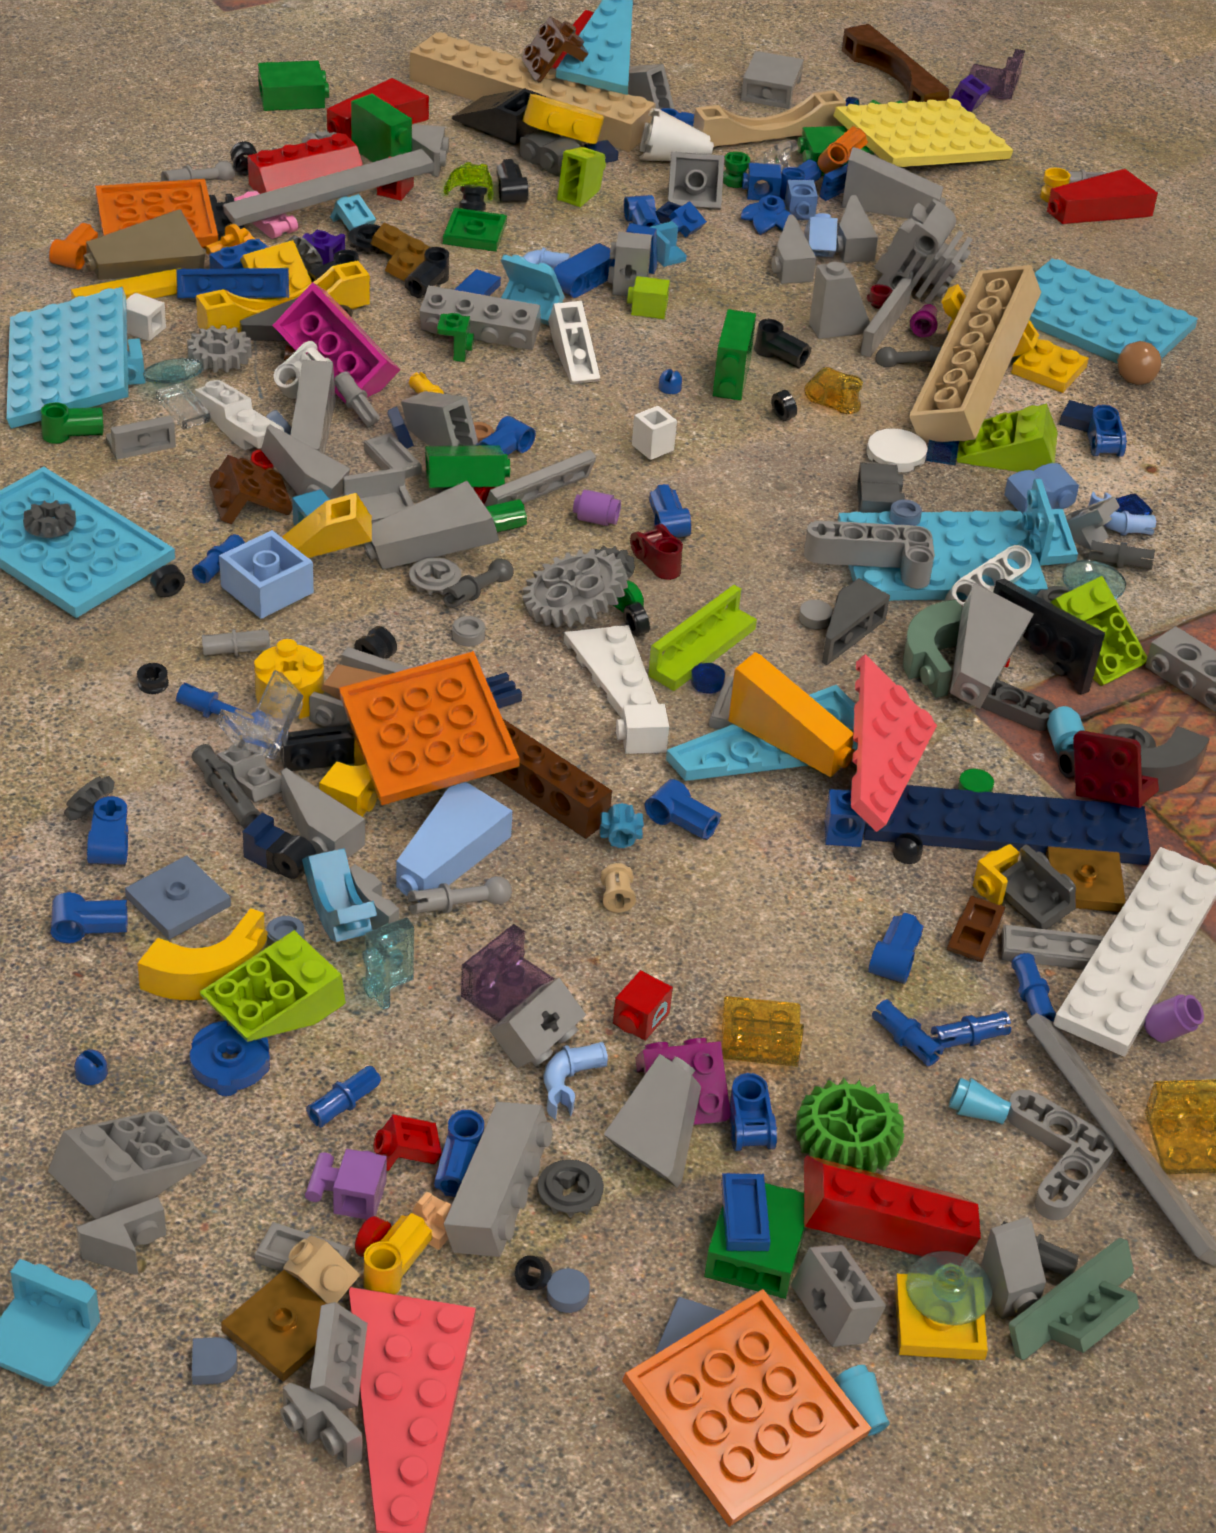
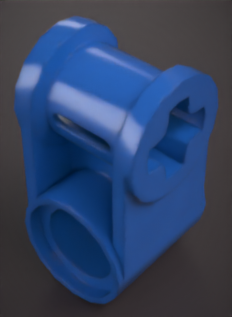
M1110 405L1096 406L1093 409L1087 432L1092 456L1107 453L1123 457L1126 451L1127 438L1118 410Z
M107 796L95 803L92 826L88 834V864L126 865L129 830L126 824L127 804L123 799Z
M744 1073L737 1076L732 1084L729 1102L733 1150L741 1151L746 1146H766L768 1149H775L777 1144V1127L775 1116L771 1109L766 1081L754 1073Z

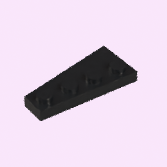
M1005 578L996 580L993 593L1034 614L1023 634V637L1029 641L1030 648L1038 656L1043 654L1054 664L1052 668L1061 677L1066 675L1074 683L1073 688L1080 694L1089 692L1105 632Z

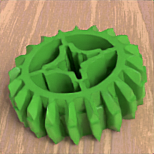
M843 1077L839 1085L828 1080L824 1088L815 1086L811 1095H805L800 1110L797 1111L795 1121L797 1123L795 1131L796 1140L800 1141L801 1153H809V1156L874 1173L877 1168L885 1171L890 1161H895L905 1135L903 1133V1116L899 1114L898 1103L890 1102L889 1093L878 1094L875 1084L869 1088L863 1087L860 1079L855 1084H848Z

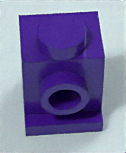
M970 74L960 81L950 99L958 100L962 107L972 112L982 104L991 88Z
M317 229L312 234L305 233L302 236L318 251L323 260V265L334 261V254L345 249V235L342 233L334 236L326 231Z

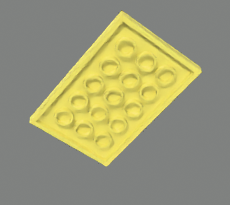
M947 99V101L928 100L927 102L908 101V103L888 102V104L869 103L868 105L859 106L849 104L848 106L836 107L833 115L848 130L852 126L861 128L866 134L868 141L866 146L879 158L898 167L1010 159L1013 153V149L1005 143L1003 138L995 135L989 126L982 124L975 114L967 111L955 99Z

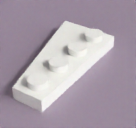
M629 625L564 632L565 645L568 649L573 648L580 665L587 667L592 673L593 682L598 688L602 687L607 693V700L621 719L623 716V705L658 704Z

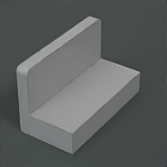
M171 415L111 427V433L106 434V441L116 460L175 448V423Z

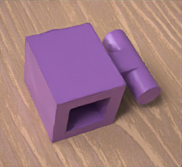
M346 1149L338 1169L332 1167L334 1157L326 1152L320 1153L305 1192V1197L309 1201L319 1202L324 1190L332 1191L334 1214L366 1220L376 1216L387 1182V1156L378 1155L370 1151Z

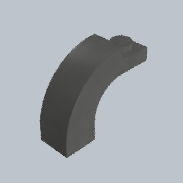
M1177 726L1171 738L1165 744L1154 748H1141L1142 775L1158 778L1159 791L1157 793L1170 791L1185 785L1200 769L1210 738Z

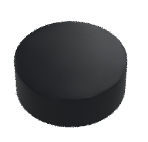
M781 390L773 394L771 404L776 416L783 421L796 417L797 405L790 392Z
M173 564L160 567L153 573L150 579L151 587L160 597H170L177 594L185 584V576Z
M639 602L625 606L624 619L626 625H629L631 633L636 637L649 633L650 622L644 607Z

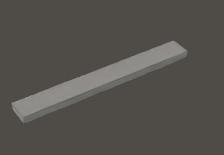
M423 149L223 204L224 213L232 224L242 226L434 171V162Z
M1035 1013L1027 1021L1028 1027L1198 1259L1216 1266V1241L1060 1029L1053 1026L1054 1022Z

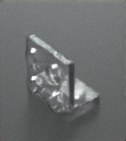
M274 670L253 716L238 709L234 713L221 709L216 723L238 748L276 759L279 750L283 748L282 743L288 739V730L293 719L299 715L302 709L303 695L282 672Z

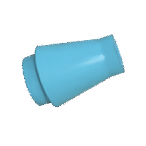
M959 1078L949 1102V1107L957 1110L956 1115L994 1121L999 1124L1004 1123L1011 1106V1102L1002 1099L972 1078L969 1081Z
M857 1365L843 1371L835 1378V1382L872 1428L867 1436L877 1434L889 1426L890 1422L885 1414L874 1372H869L866 1365Z

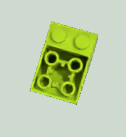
M1047 403L1039 406L1031 405L1023 410L1011 413L1004 412L997 414L995 417L984 419L976 439L959 441L957 462L1014 472L1034 471L1043 465L1055 463L1058 431Z
M1103 576L1049 602L1105 632L1093 679L1100 686L1146 664L1147 655Z
M295 930L200 991V995L247 1042L315 1025L346 1004L342 974Z

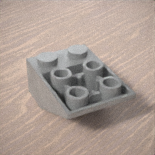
M156 1110L63 1131L48 1172L95 1219L153 1199L201 1167L208 1158L194 1146L190 1139L179 1132L166 1116Z

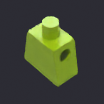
M585 147L563 151L557 200L577 207H582L601 188L603 171L606 168L605 154Z

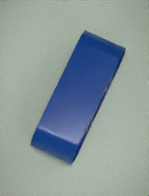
M598 243L558 264L553 270L562 291L573 298H577L608 281L609 267L615 266V259H610L609 247Z

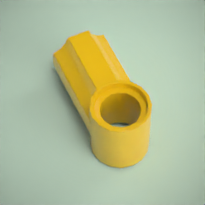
M413 1213L407 1216L401 1215L381 1241L367 1247L364 1253L363 1287L365 1290L397 1294L399 1292L402 1277L432 1240V1230L426 1225L423 1218Z

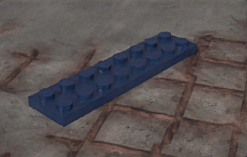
M906 785L887 824L877 832L867 822L864 828V840L895 843L901 834L908 832L919 836L923 845L997 851L1011 844L1020 852V848L1027 844L1035 852H1041L1045 856L1048 846L1119 852L1121 863L1148 865L1151 857L1145 806L1138 808L1116 803Z

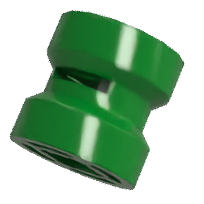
M733 151L724 156V166L726 167V170L723 171L724 185L732 188L742 187L743 173H747L750 163V157L747 154Z

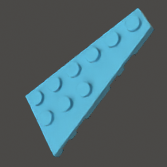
M602 0L579 34L589 54L582 62L567 53L556 69V78L628 95L633 0Z
M837 685L809 695L854 733L855 703ZM735 724L667 749L666 761L685 781L809 766ZM853 740L852 749L855 752L858 749V743Z

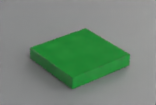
M454 208L443 234V244L497 252L507 224V215Z

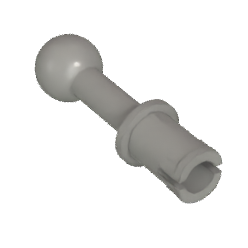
M228 161L217 163L215 168L192 170L189 165H185L182 169L162 171L161 181L207 180L215 178L230 180L235 176V168Z
M500 876L491 877L483 886L451 890L448 884L443 883L434 889L409 891L408 902L420 901V903L410 905L409 909L411 914L416 915L431 911L450 913L454 904L483 900L492 904H503L511 898L512 887L507 879Z

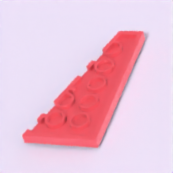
M865 654L856 661V670L860 672V678L855 681V690L859 692V701L854 706L853 740L858 743V749L853 752L852 762L857 765V774L852 777L851 808L877 832L887 824L937 724L926 710L921 709L909 698L907 691L902 686L896 685Z
M350 1287L348 1291L351 1313L368 1323L359 1392L371 1482L376 1533H426L475 1322L476 1308Z

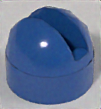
M672 369L663 371L659 378V390L666 394L679 393L682 390L681 374L678 371L673 372Z
M89 1049L83 1051L76 1058L74 1065L75 1076L80 1083L96 1085L107 1077V1061L101 1052Z

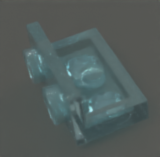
M407 917L365 933V950L362 952V958L366 966V976L362 978V983L367 996L370 999L375 998L382 1010L390 1007L391 988L414 980V926Z

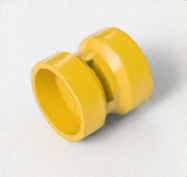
M1053 167L1046 169L1043 178L1045 185L1042 186L1040 193L1041 199L1049 202L1051 188L1069 184L1070 173L1062 168Z

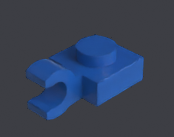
M690 201L674 210L669 216L670 220L678 226V233L681 232L685 238L701 229L707 222Z

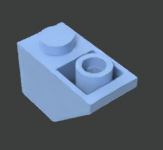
M825 213L815 214L814 217H810L804 230V235L815 256H834L836 252L838 218H831V215Z

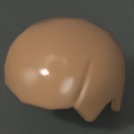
M1144 341L1129 343L1122 349L1117 359L1119 374L1128 383L1135 385L1150 383L1160 372L1161 356L1151 343Z

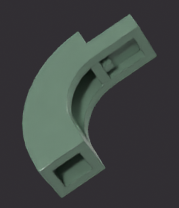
M956 599L939 602L924 608L911 620L907 631L903 652L904 671L908 679L921 677L922 683L930 689L935 698L948 695L952 669L939 651L957 646L962 607Z

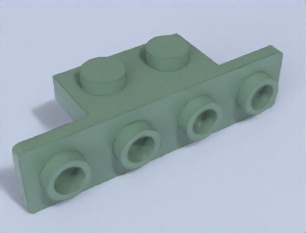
M1123 1238L1115 1240L1009 1323L1010 1335L1017 1358L1025 1360L1050 1339L1084 1353L1139 1309L1137 1294L1118 1287L1134 1273L1127 1240Z

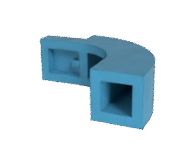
M345 848L311 855L302 859L315 909L329 938L334 942L372 934L370 918L377 916L374 901L363 903L353 883Z

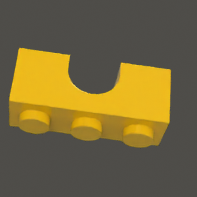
M355 738L354 766L336 761L319 782V789L363 817L367 811L370 812L374 808L378 795Z

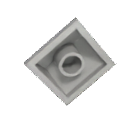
M671 152L668 201L681 206L690 201L695 208L721 209L724 155Z

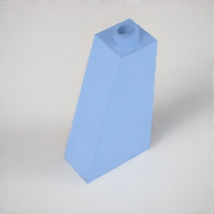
M468 782L449 786L396 861V887L404 895L408 896L409 891L434 889L443 883L449 886L511 837L512 810Z

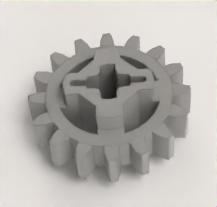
M222 325L220 329H216L214 326H210L207 330L201 328L199 329V334L192 333L191 339L187 340L188 359L193 361L194 366L201 365L203 371L211 368L213 373H216L219 369H223L225 372H229V369L232 368L238 370L240 369V363L247 365L248 358H252L251 338L246 337V332L238 333L236 327L226 329V325Z

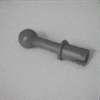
M930 345V351L897 352L892 347H883L876 354V362L883 367H893L897 363L930 362V367L932 368L942 347Z
M496 559L489 565L487 572L477 577L465 575L460 578L457 584L445 588L443 595L447 596L443 597V601L450 608H455L467 600L473 601L479 598L482 588L496 581H509L513 577L514 568L508 560Z

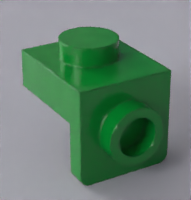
M457 313L441 314L437 326V334L454 336L453 361L465 362L467 352L473 351L474 333H470V316H462Z

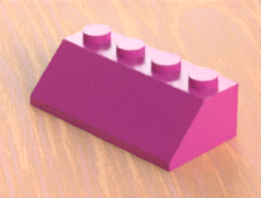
M313 282L272 325L295 350L305 342H315L318 347L317 350L322 356L329 358L333 362L334 381L337 375L347 371L358 387L367 392V397L380 392L401 370L331 295ZM335 387V393L346 404V400L344 399L343 395Z

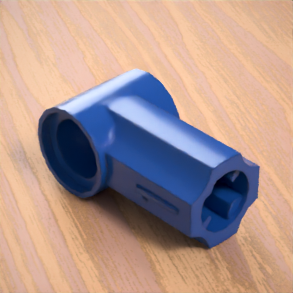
M807 160L798 167L784 168L781 174L779 197L785 200L787 180H814V183L821 178V170L817 166V162Z
M653 195L624 198V216L626 221H632L633 224L647 227L661 224L656 215Z
M505 416L498 423L496 431L476 445H500L503 453L507 455L515 450L524 453L533 445L536 432L534 428L511 416Z
M669 484L658 485L649 495V502L654 513V526L658 524L665 525L674 537L690 536L691 516L688 508L682 509L676 490L671 489Z
M670 779L663 784L644 804L647 815L655 823L667 825L669 822H673L705 840H708L714 834L716 827L720 823L721 813L691 798L687 787L675 779Z
M71 892L61 893L53 899L50 933L56 941L75 943L88 933L128 932L127 900L86 901L81 895Z
M908 913L893 916L883 941H878L874 948L868 973L898 983H906L914 961L915 950L924 927L919 923L916 916Z
M460 1110L451 1115L448 1120V1135L434 1181L435 1188L441 1190L445 1196L456 1197L484 1132V1120L475 1111Z

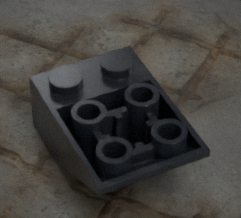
M523 88L483 96L453 115L452 120L460 122L466 127H473L483 131L487 135L504 139L507 143L517 144L520 142V138L538 129L523 122L530 94L544 95Z

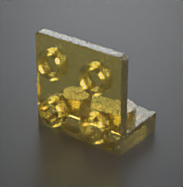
M732 996L724 997L721 1033L723 1059L798 1067L804 1024H800L801 1005L791 1002Z
M1216 1079L1154 1081L1145 1109V1115L1164 1172L1166 1174L1216 1173Z

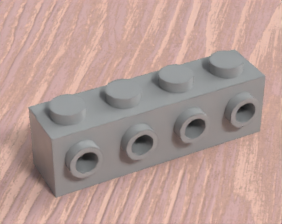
M428 285L419 311L421 330L437 333L440 315L443 313H457L462 316H470V333H474V340L533 350L541 326L540 305Z
M496 1102L444 1222L453 1253L501 1257L507 1240L512 1239L515 1230V1220L520 1208L523 1209L526 1205L528 1188L532 1178L537 1177L539 1173L540 1158L545 1147H549L552 1140V1125L550 1122H547L542 1105Z

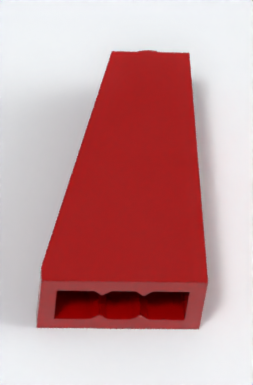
M390 78L327 108V131L329 133H345L352 140L351 101L369 94L376 95L412 118V124L424 122L429 119V96L394 78Z
M1124 168L1051 188L1047 212L1062 224L1151 217L1154 213L1158 192Z

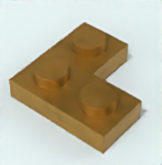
M385 222L374 234L371 241L372 245L392 255L385 271L404 282L424 261L425 251L431 248L424 244L423 241L415 239L400 231L397 227Z

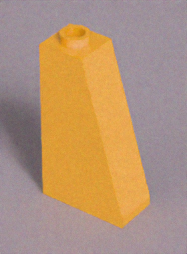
M754 652L735 668L729 722L829 777H832L841 767L846 768L850 764L854 749H852L854 733L768 660Z

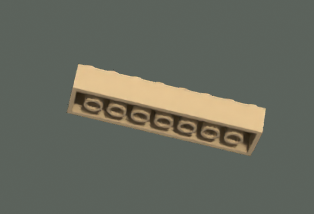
M1032 265L978 271L909 415L916 434L925 443L976 439L1041 294Z

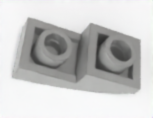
M249 742L233 744L228 750L217 754L221 762H226L230 766L233 778L253 802L282 791L281 775L266 765L264 753Z
M354 864L350 867V872L360 899L363 903L374 901L377 916L370 918L372 929L387 942H390L399 935V908L391 900L382 897V882L374 874L368 873Z
M293 1383L283 1386V1407L280 1409V1413L285 1425L291 1432L298 1431L307 1445L321 1438L327 1452L331 1456L337 1454L347 1468L362 1460V1433L352 1421L334 1405L316 1393Z

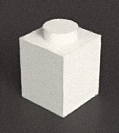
M134 293L126 299L128 334L150 341L166 328L164 302L138 293Z
M659 406L635 414L632 445L650 460L674 451L677 420Z
M665 704L623 705L622 719H617L616 734L617 740H623L625 754L667 752L669 723Z

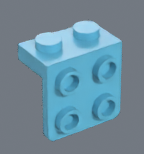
M503 255L501 263L509 278V282L501 298L540 305L541 323L549 325L548 320L553 305L562 303L565 297L553 268L544 263H538L537 265L528 262L519 255Z
M1034 479L1032 489L1027 492V511L1022 514L1023 529L1028 530L1030 535V550L1032 553H1036L1040 566L1076 563L1078 552L1063 509H1051L1042 479Z
M19 1259L10 1271L14 1299L0 1317V1367L44 1386L51 1387L59 1382L100 1323L97 1290L82 1280H71L56 1274L52 1269L43 1264L34 1265Z

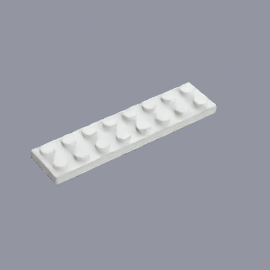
M1160 847L1058 1010L1053 1026L1125 1057L1144 1025L1150 1008L1158 1001L1216 900V870L1211 866L1203 865L1181 856L1177 852Z

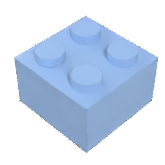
M273 530L219 555L221 587L260 619L314 593L313 562Z

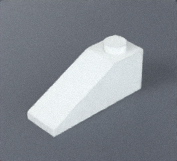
M582 301L554 304L548 320L554 347L570 383L578 384L600 381Z

